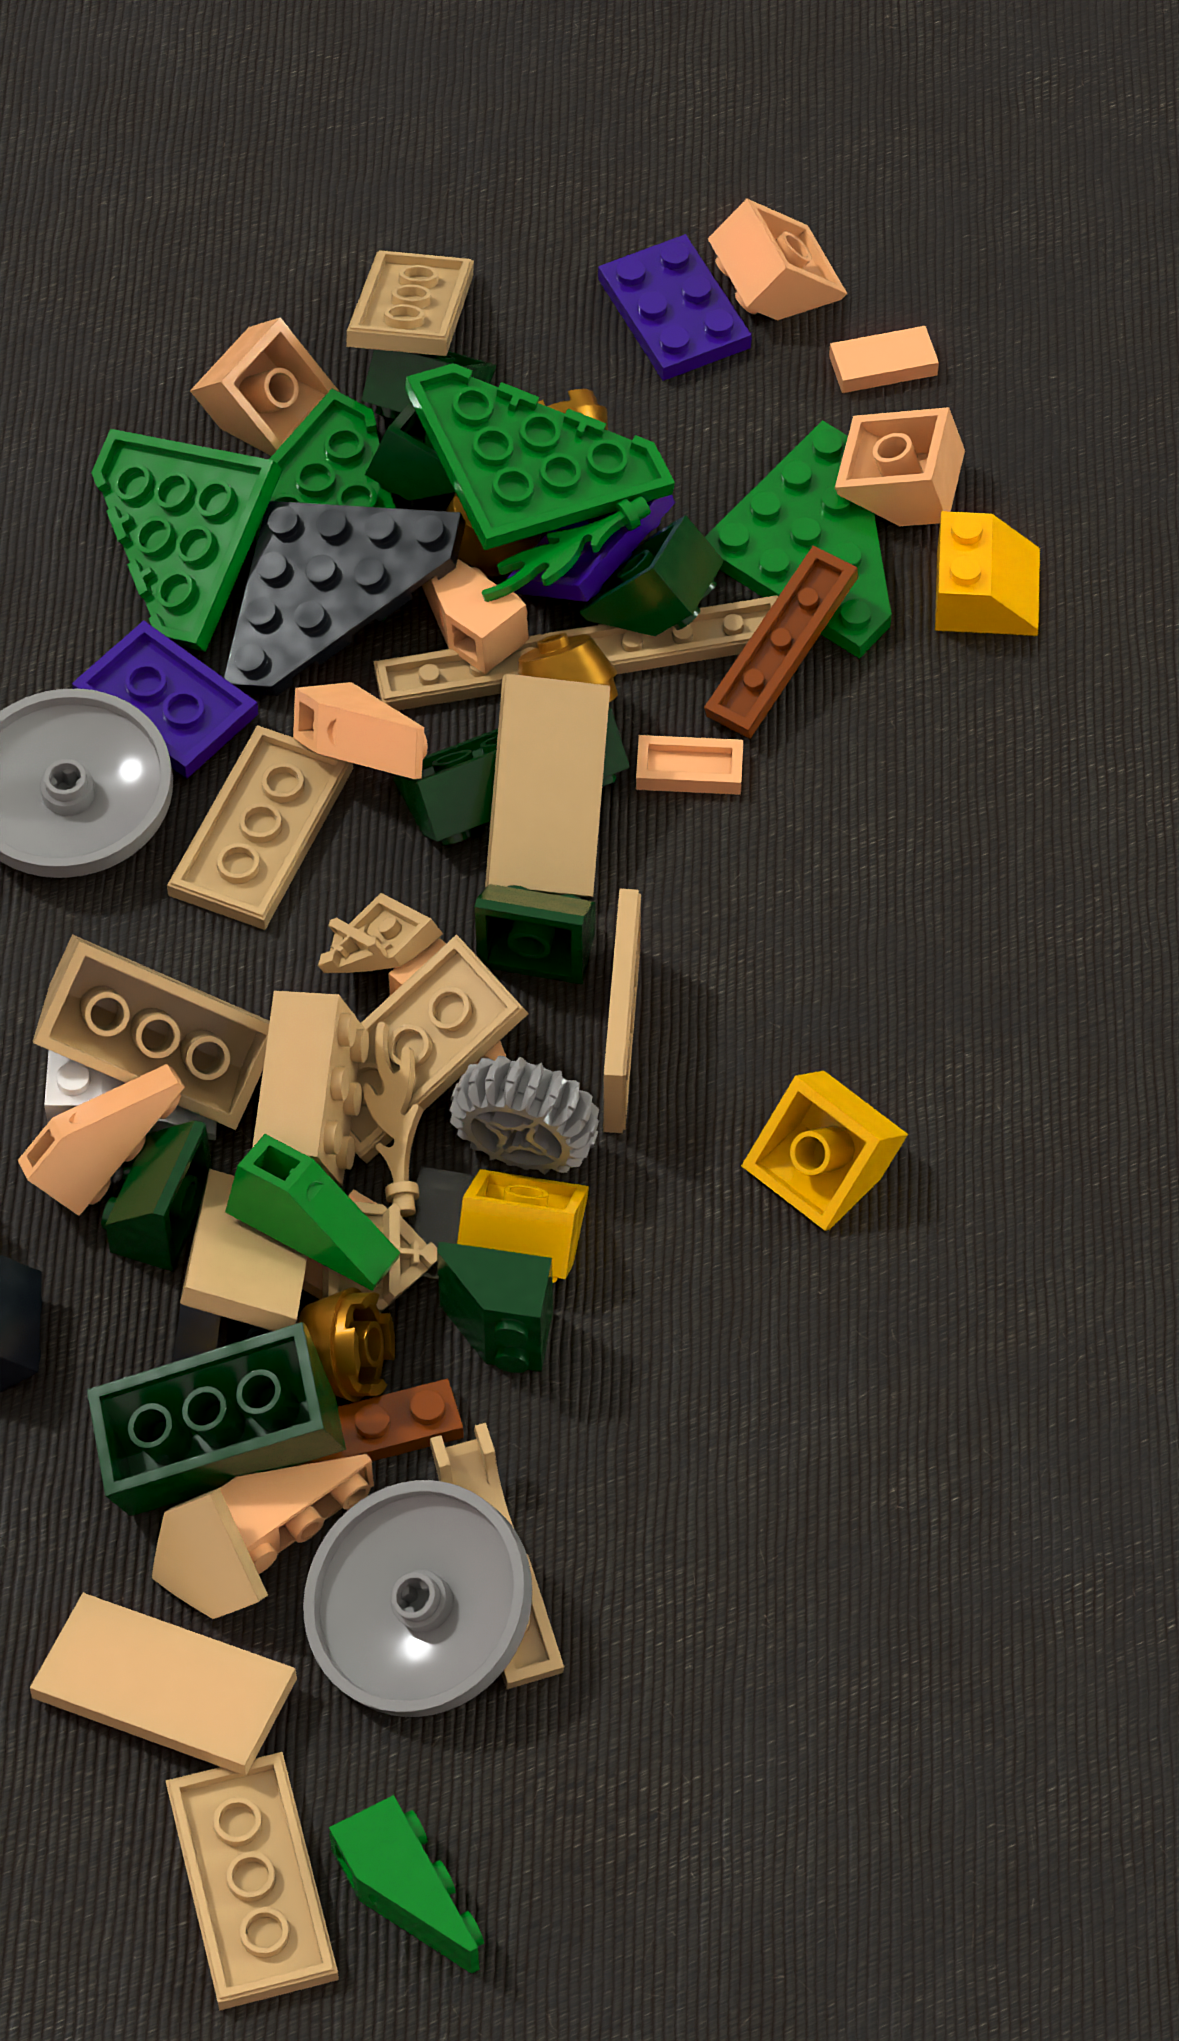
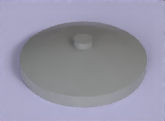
M78 688L57 689L37 693L12 703L0 711V861L16 870L42 877L69 878L84 876L108 869L124 861L141 849L153 837L162 824L170 806L173 793V774L166 743L157 727L142 711L116 696L95 690Z
M415 1480L398 1483L376 1491L360 1500L337 1520L321 1542L311 1563L304 1591L303 1610L306 1635L313 1655L323 1672L334 1685L354 1700L373 1710L394 1716L422 1717L435 1715L456 1708L473 1699L492 1684L507 1667L523 1639L528 1624L532 1603V1576L527 1554L518 1534L510 1522L483 1498L463 1487L442 1481Z

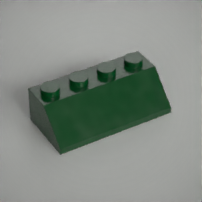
M611 708L608 710L602 787L617 779L615 773L630 768ZM498 729L427 755L423 759L422 779H411L391 773L398 790L423 835L437 842L441 840L444 845L453 844L473 835L471 828L491 821Z
M303 1322L87 1389L105 1496L129 1516L211 1492L222 1487L236 1476L292 1467L346 1450L335 1394L308 1328Z

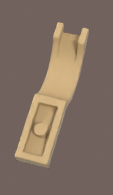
M486 1423L475 1425L476 1439L446 1448L441 1435L430 1438V1446L439 1481L458 1485L480 1496L496 1508L512 1525L499 1479L495 1450ZM528 1554L527 1558L532 1576L531 1611L523 1639L513 1658L502 1672L506 1689L563 1673L564 1670L563 1661Z

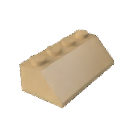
M72 934L49 985L33 1043L125 1083L168 1064L175 1070L185 1086L181 1091L178 1106L236 1130L263 1071L270 1021Z

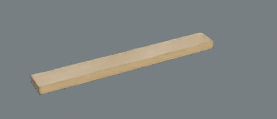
M778 596L699 608L701 610L699 615L689 625L680 630H676L672 626L656 637L604 624L529 636V640L522 647L486 674L459 657V654L453 649L374 661V673L380 700L398 711L501 694L503 676L505 674L518 675V659L526 652L537 648L539 640L559 633H567V637L590 635L617 670V674L738 655L742 652Z

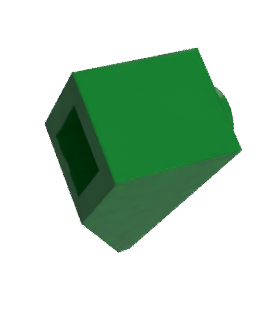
M264 1134L237 1165L225 1213L371 1291L376 1288L398 1260L400 1251L314 1159Z
M392 1795L329 1827L331 1850L361 1903L471 1974L480 1970L478 1947L484 1944L481 1931L469 1911L459 1914L450 1895L456 1893L453 1881L441 1860L431 1863L422 1847V1845L428 1843L427 1836L413 1810L404 1813L395 1796Z

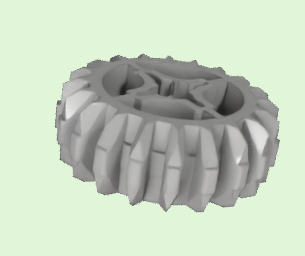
M498 1056L495 1061L490 1058H481L478 1064H469L459 1083H456L451 1097L453 1102L449 1111L452 1113L450 1123L458 1129L457 1135L460 1138L471 1141L470 1148L485 1152L489 1155V1160L497 1159L506 1163V1165L517 1166L525 1170H539L545 1175L550 1169L559 1173H567L570 1167H580L583 1159L587 1158L589 1149L593 1148L598 1135L596 1129L599 1123L597 1119L599 1108L592 1103L593 1096L588 1092L579 1090L580 1083L576 1080H566L563 1078L562 1071L553 1072L543 1067L542 1062L538 1065L527 1063L522 1057H519L517 1061H511L505 1056Z

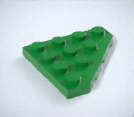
M454 363L406 377L405 390L484 550L615 512V505L624 499L631 502L642 496L646 502L673 494L675 482L655 443L637 435L631 440L605 430L606 423L571 409H567L566 413H562L539 404L538 396L502 382L499 387L472 377V370Z
M331 389L270 457L269 460H274L283 469L270 501L396 508L395 503H393L392 494L384 490L378 482L365 475L380 445L373 409ZM261 523L249 549L253 553L255 552Z
M822 420L705 538L724 560L719 570L763 598L776 595L779 597L812 546L856 566L858 579L821 635L860 659L891 627L892 614L875 515L837 495L835 490L848 436Z
M110 429L91 474L97 488L104 496L108 507L106 512L117 540L123 545L129 560L127 565L138 594L144 599L150 613L149 622L152 627L180 647L206 652L283 469L274 460Z

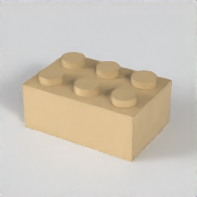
M274 991L253 1147L264 1134H267L314 1159L338 1186H343L345 1169L350 1170L352 1168L355 1157L354 1138L349 1136L352 1116H358L361 1109L362 1088L360 1083H356L358 1065L359 1063H364L368 1056L369 1036L367 1030L363 1029L362 1024L339 994Z

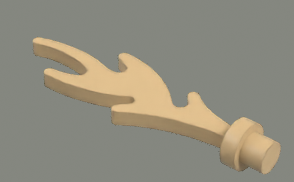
M380 1021L376 1029L375 1055L378 1072L384 1085V1092L379 1095L373 1086L365 1083L363 1085V1094L367 1108L374 1121L385 1133L394 1139V1144L391 1147H386L382 1143L376 1145V1150L386 1160L393 1178V1183L385 1187L386 1200L392 1204L395 1202L401 1208V1217H408L416 1213L415 1200L419 1198L418 1184L409 1181V1164L413 1138L422 1116L423 1108L413 1104L406 1114L414 1086V1051L408 1046L402 1048L400 1068L397 1072H394L388 1052L389 1026Z

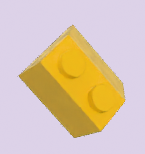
M941 511L937 549L935 631L1038 636L1040 548L994 514Z
M819 1071L796 1075L741 1166L826 1231L830 1230L881 1180L908 1134L827 1072Z
M480 1169L463 1196L457 1244L552 1258L553 1283L557 1281V1278L566 1279L574 1264L589 1186Z

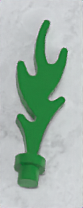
M642 496L631 502L624 499L615 505L617 513L585 526L547 533L549 544L520 552L498 563L497 566L501 575L514 570H521L506 581L484 589L482 591L484 601H493L518 590L544 570L546 571L541 576L543 585H551L573 567L580 557L585 543L591 542L593 552L597 553L606 540L621 527L625 526L629 531L638 528L641 525L640 520L651 514L646 500Z

